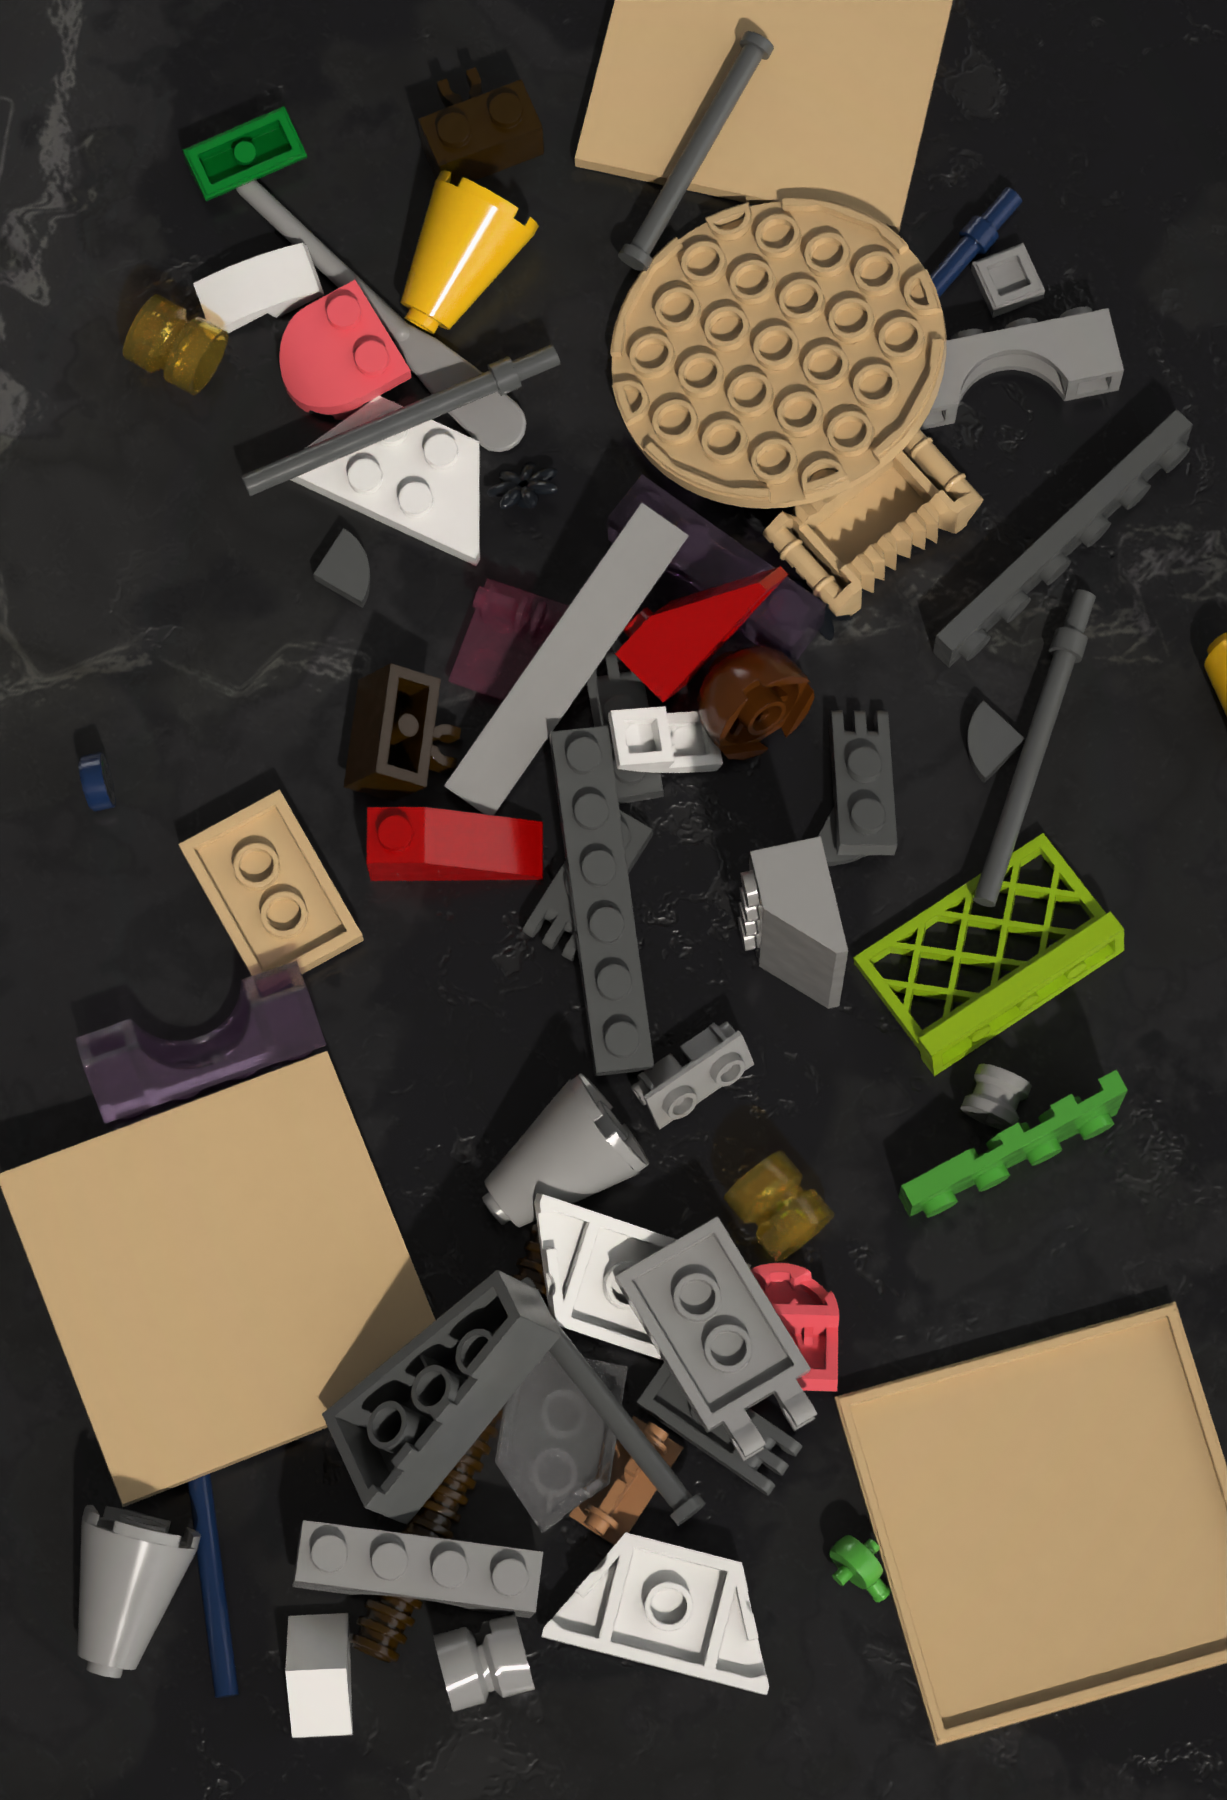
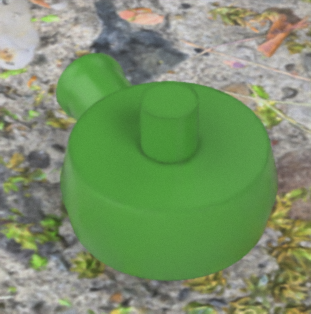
M845 1535L835 1542L829 1555L838 1568L832 1577L840 1586H844L850 1580L857 1587L866 1589L875 1602L885 1600L891 1592L890 1588L880 1578L883 1568L874 1556L880 1550V1547L873 1539L869 1538L863 1544L853 1536Z

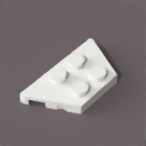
M378 396L307 447L403 406ZM434 420L424 422L290 479L297 484L474 566H477L480 560L479 441Z
M537 1193L534 1205L549 1312L560 1327L663 1360L617 1285L615 1276L677 1239Z
M625 1532L604 1559L543 1628L542 1638L762 1695H767L769 1682L764 1668L742 1562Z

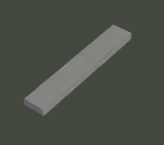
M644 503L640 504L444 785L447 789L483 814L494 815L548 739L550 733L555 729L687 540L688 534Z

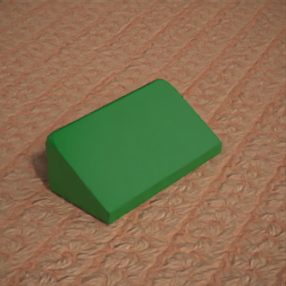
M284 106L183 150L186 165L205 201H209L307 158L304 147Z

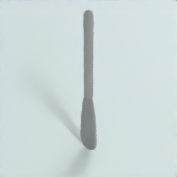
M257 180L236 188L239 195L292 245L299 243L307 245L314 266L335 286L340 288L356 280L406 363L431 394L482 374L474 365L437 338L408 324ZM495 392L448 412L473 439L479 441L480 446L488 451L503 452L510 450L519 444L525 434L527 424L525 414L520 406L507 394L500 396L498 392Z

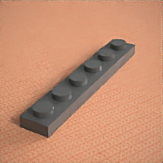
M1176 409L936 635L933 653L948 668L961 656L967 661L975 657L989 642L991 636L987 632L999 620L1003 618L1007 623L1014 620L1031 601L1027 594L1041 581L1047 585L1053 583L1070 565L1071 560L1067 557L1081 543L1088 548L1097 542L1111 525L1108 518L1121 505L1126 510L1131 509L1148 492L1151 485L1147 481L1162 468L1168 473L1185 458L1190 451L1187 442L1193 424Z
M608 726L554 731L550 733L549 739L594 1077L652 1070L654 1060Z

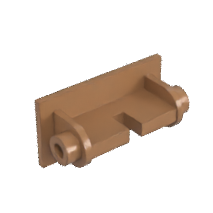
M633 1416L634 1422L671 1468L684 1448L669 1439V1434L651 1422L646 1424ZM617 1440L569 1514V1517L612 1545H615L625 1532L629 1533L657 1489L619 1440Z

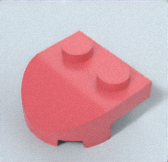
M356 280L347 283L299 310L290 320L283 333L279 351L282 381L290 398L296 405L308 413L311 410L324 415H332L336 420H344L362 408L363 404L412 378L409 366Z
M769 1263L752 1268L751 1272L811 1368L809 1373L797 1379L803 1391L837 1392L839 1308L834 1293L832 1291L827 1292L823 1286L812 1279L811 1272L808 1269L798 1265Z

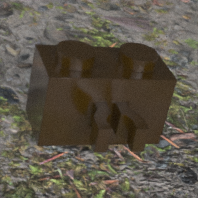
M476 67L466 70V79L471 88L468 91L469 99L466 101L462 100L461 95L452 92L447 78L437 82L439 96L446 108L418 119L421 145L436 179L441 171L451 172L450 184L458 187L463 177L475 181L544 154L543 127L522 79L482 94L481 78Z
M390 663L359 679L344 788L395 802L427 786L429 769L442 774L456 769L457 758L443 755L437 746L432 745V742L435 740L448 744L460 739L461 728L448 724L435 727L441 683L440 678Z

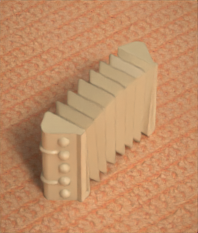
M919 429L907 446L873 476L851 489L832 497L809 504L793 506V515L782 511L765 528L763 536L770 543L774 544L773 547L779 552L780 559L786 560L792 568H796L795 571L803 580H807L806 583L813 590L814 597H819L824 604H828V608L836 617L843 615L852 616L861 609L862 589L874 593L875 578L884 580L885 566L896 571L897 554L910 558L912 545L925 550L926 538L937 544L938 528L957 534L967 526L968 521L984 499L966 480V475L960 473L933 444V439L926 437Z

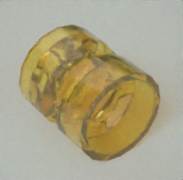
M155 294L143 305L135 317L124 342L123 356L128 361L150 373H156L163 369L165 381L191 395H196L202 391L217 370L227 346L228 333L226 330L202 317L196 316L190 321L187 320L185 308L161 295Z
M783 1150L770 1155L752 1168L724 1196L725 1202L744 1224L755 1223L758 1229L755 1238L775 1263L784 1260L817 1235L835 1215L815 1189L803 1190L800 1186L803 1175Z

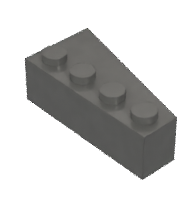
M496 1270L322 1413L364 1508L408 1525L559 1339L561 1334L538 1289Z

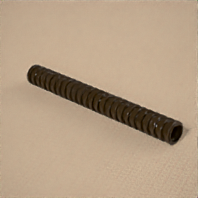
M534 1224L531 1233L535 1237L533 1241H526L523 1249L527 1252L525 1258H518L516 1267L520 1269L518 1275L512 1274L511 1277L520 1281L529 1277L536 1285V1289L539 1290L548 1308L537 1224ZM513 1395L506 1404H512V1401L514 1399ZM503 1408L413 1519L405 1526V1529H398L397 1533L452 1539L453 1532L449 1529L452 1523L458 1524L461 1519V1515L457 1511L460 1506L466 1507L469 1501L465 1493L467 1489L473 1490L476 1485V1481L472 1477L475 1472L481 1473L484 1467L480 1459L482 1455L488 1456L491 1451V1447L487 1444L489 1439L497 1438L499 1430L495 1428L497 1421L503 1422L506 1417V1412L503 1411ZM375 1595L373 1599L367 1598L364 1607L368 1609L365 1617H358L356 1623L360 1626L358 1634L351 1633L349 1642L353 1644L352 1647L381 1661L387 1663L391 1661L397 1662L400 1654L395 1652L398 1644L405 1645L407 1641V1636L403 1634L406 1626L413 1627L415 1619L411 1615L414 1609H421L423 1602L419 1599Z

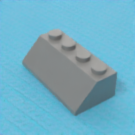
M821 836L750 851L749 871L740 873L742 887L739 888L741 902H739L740 917H738V925L744 950L755 949L759 967L828 1009L838 1007L840 1005L848 947Z

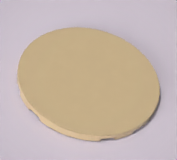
M783 197L782 202H769L753 206L746 202L724 209L706 217V223L688 232L682 238L678 239L675 237L654 255L648 270L641 271L629 289L614 326L610 349L612 356V388L627 430L641 452L666 477L701 497L723 504L761 509L787 508L813 503L851 489L885 467L907 446L929 415L938 395L946 362L947 335L944 315L936 287L928 270H925L904 239L877 219L852 207L815 198Z

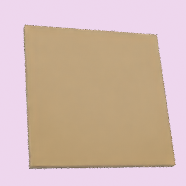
M615 0L575 155V167L664 185L741 52L740 41L746 31H752L768 39L774 46V50L767 60L760 61L687 190L745 203L749 202V204L754 205L782 202L783 197H803L832 201L872 216L899 235L953 0Z
M328 1051L0 1173V1189L122 1507L327 1428L322 1413L436 1321Z
M1176 1302L834 1397L875 1542L880 1547L878 1553L888 1587L891 1591L890 1594L935 1746L1227 1664V1465Z

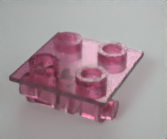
M487 578L484 587L479 586L473 601V607L476 609L448 682L504 701L569 605Z

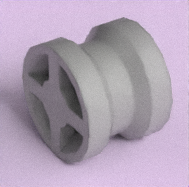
M979 1064L974 1074L977 1085L972 1094L965 1096L961 1110L983 1124L1005 1130L1018 1122L1019 1116L1016 1109L1020 1101L1027 1099L1032 1085L1021 1076L1006 1069L989 1064Z

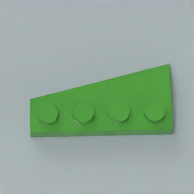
M1117 1069L1098 1079L1101 1084L1099 1092L1082 1101L1080 1096L1074 1097L1073 1094H1070L1051 1104V1108L1038 1117L1041 1124L1031 1129L1027 1122L1021 1124L1018 1122L991 1138L986 1143L988 1151L978 1155L975 1148L968 1149L901 1185L899 1198L908 1216L911 1217L921 1211H924L927 1218L935 1216L958 1202L955 1194L973 1185H976L979 1192L990 1189L1010 1177L1008 1168L1028 1159L1031 1166H1035L1060 1153L1063 1150L1059 1144L1060 1142L1080 1133L1083 1140H1087L1111 1128L1114 1125L1111 1117L1117 1115L1128 1091Z

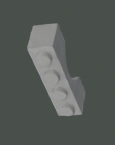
M1077 307L1062 313L1060 318L1038 322L1036 318H1022L1009 323L1005 329L983 333L981 329H967L954 334L950 340H947L944 375L938 395L920 430L954 424L958 406L967 390L979 379L998 371L1017 370L1036 375L1049 383L1063 401L1119 391L1124 368L1109 308L1093 311L1090 307Z
M303 1520L300 1527L292 1587L349 1595L368 1594L413 1598L459 1606L471 1611L501 1615L515 1613L516 1617L530 1618L536 1613L543 1552Z

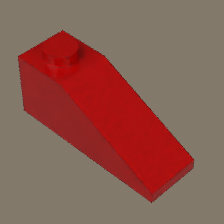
M780 566L672 600L655 613L646 607L624 628L623 632L629 639L615 655L662 702H665L691 681L789 574Z
M367 807V867L370 880H543V822L430 807Z

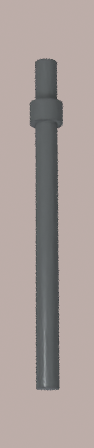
M553 344L515 360H511L507 356L488 364L489 371L241 475L244 486L249 496H253L490 394L498 392L502 396L522 387L521 381L561 365L559 356Z
M1081 589L1074 591L1063 627L1056 628L1049 648V653L1053 657L973 900L982 906L995 907L1074 664L1082 660L1088 642V637L1084 633L1096 596L1089 591Z

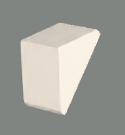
M349 1613L288 1616L285 1673L292 1738L353 1735Z

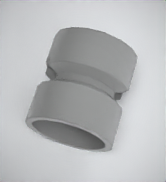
M515 1613L484 1621L480 1632L473 1634L466 1627L433 1635L453 1712L486 1703L489 1692L496 1691L502 1698L535 1690Z

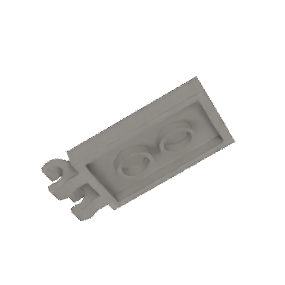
M718 1216L615 1276L617 1285L705 1431L708 1433L723 1424L730 1441L743 1462L764 1450L763 1447L766 1445L760 1432L746 1412L753 1405L774 1394L786 1420L794 1431L815 1419L814 1416L817 1415V1412L797 1379L809 1373L811 1368Z

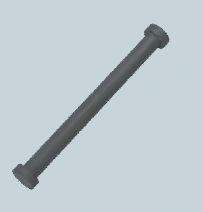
M746 31L740 41L741 52L631 244H624L618 253V257L631 268L638 271H647L653 260L649 255L760 61L767 60L774 50L772 43L762 35L752 31Z
M526 1277L523 1280H521L522 1282L536 1288V1285L529 1277ZM553 1318L561 1336L549 1352L674 1512L670 1517L676 1525H681L696 1514L706 1504L699 1494L691 1495Z

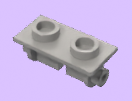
M725 1021L719 1026L712 1023L708 1028L680 1046L682 1052L690 1061L682 1067L670 1053L655 1063L652 1070H645L637 1075L639 1081L632 1085L631 1089L642 1105L647 1104L659 1130L673 1120L688 1115L695 1108L696 1104L721 1087L736 1082L744 1071L754 1065L742 1033L740 1031L735 1032L729 1022Z

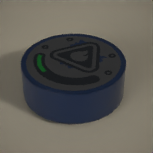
M101 751L81 756L78 764L79 774L89 808L96 812L115 807L114 784L104 753Z

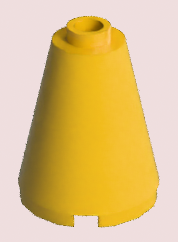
M446 170L441 171L435 181L401 299V304L409 309L405 318L431 334L436 332L438 326L450 330L529 242L539 227L537 222L531 217L525 226L514 219L519 209L518 207L469 179L463 177L458 187L450 184L451 172Z

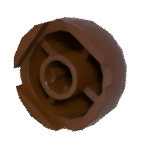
M763 646L729 651L713 661L709 668V673L703 681L697 697L700 722L708 737L728 759L744 760L767 751L768 748L759 741L779 728H782L785 738L789 736L808 714L815 698L814 690L808 684L810 681L803 671L781 651Z

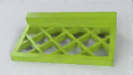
M1044 833L1012 853L1005 877L1011 874L1010 882L1003 881L1000 893L1008 894L1003 919L971 914L973 897L981 876L979 874L853 957L856 967L919 1049L922 1061L934 1077L1124 951V928L1111 911L1106 914ZM1040 854L1054 871L1051 888L1018 883L1021 867ZM1060 880L1068 890L1058 889ZM1016 895L1048 900L1044 925L1011 920ZM1056 901L1081 905L1091 918L1075 930L1051 926ZM964 905L963 913L954 912ZM937 922L960 925L956 950L923 946L926 929ZM968 926L1001 931L996 957L963 952ZM1008 933L1041 937L1039 953L1028 961L1004 958ZM916 937L915 944L906 943ZM1049 939L1058 940L1057 942L1048 947ZM890 953L913 956L908 982L884 979L873 964ZM921 958L953 962L948 988L916 983ZM961 964L993 968L991 985L979 993L956 990ZM1001 970L1011 971L1000 979ZM894 992L905 994L903 1004ZM913 995L946 1000L943 1017L922 1030L910 1014ZM954 1001L963 1003L952 1010Z

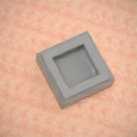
M1024 243L972 262V274L992 318L1044 298L1045 289Z

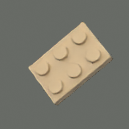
M280 789L178 844L262 996L364 941L361 931Z

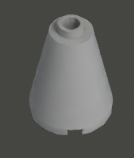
M580 1073L572 1080L569 1079L484 1180L489 1192L482 1199L492 1215L502 1225L511 1220L520 1228L535 1221L534 1200L537 1193L573 1204L640 1174L641 1170L649 1165L648 1158L625 1123L623 1125L620 1124L611 1112L613 1108L611 1104L584 1074Z
M87 1505L81 1521L77 1655L88 1661L87 1671L105 1677L121 1678L123 1670H135L199 1548L201 1534L194 1529L186 1527L182 1538L180 1535L168 1533L171 1524L169 1520L116 1507L105 1506L103 1517H99L100 1515L94 1505Z

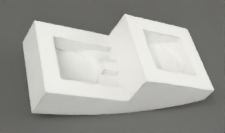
M304 243L283 247L252 257L193 283L210 332L219 337L267 313L275 318H279L324 295L308 247Z
M666 706L611 710L608 713L617 769L652 773H692L717 771L723 764L721 750L712 742L700 722L699 711L667 713Z

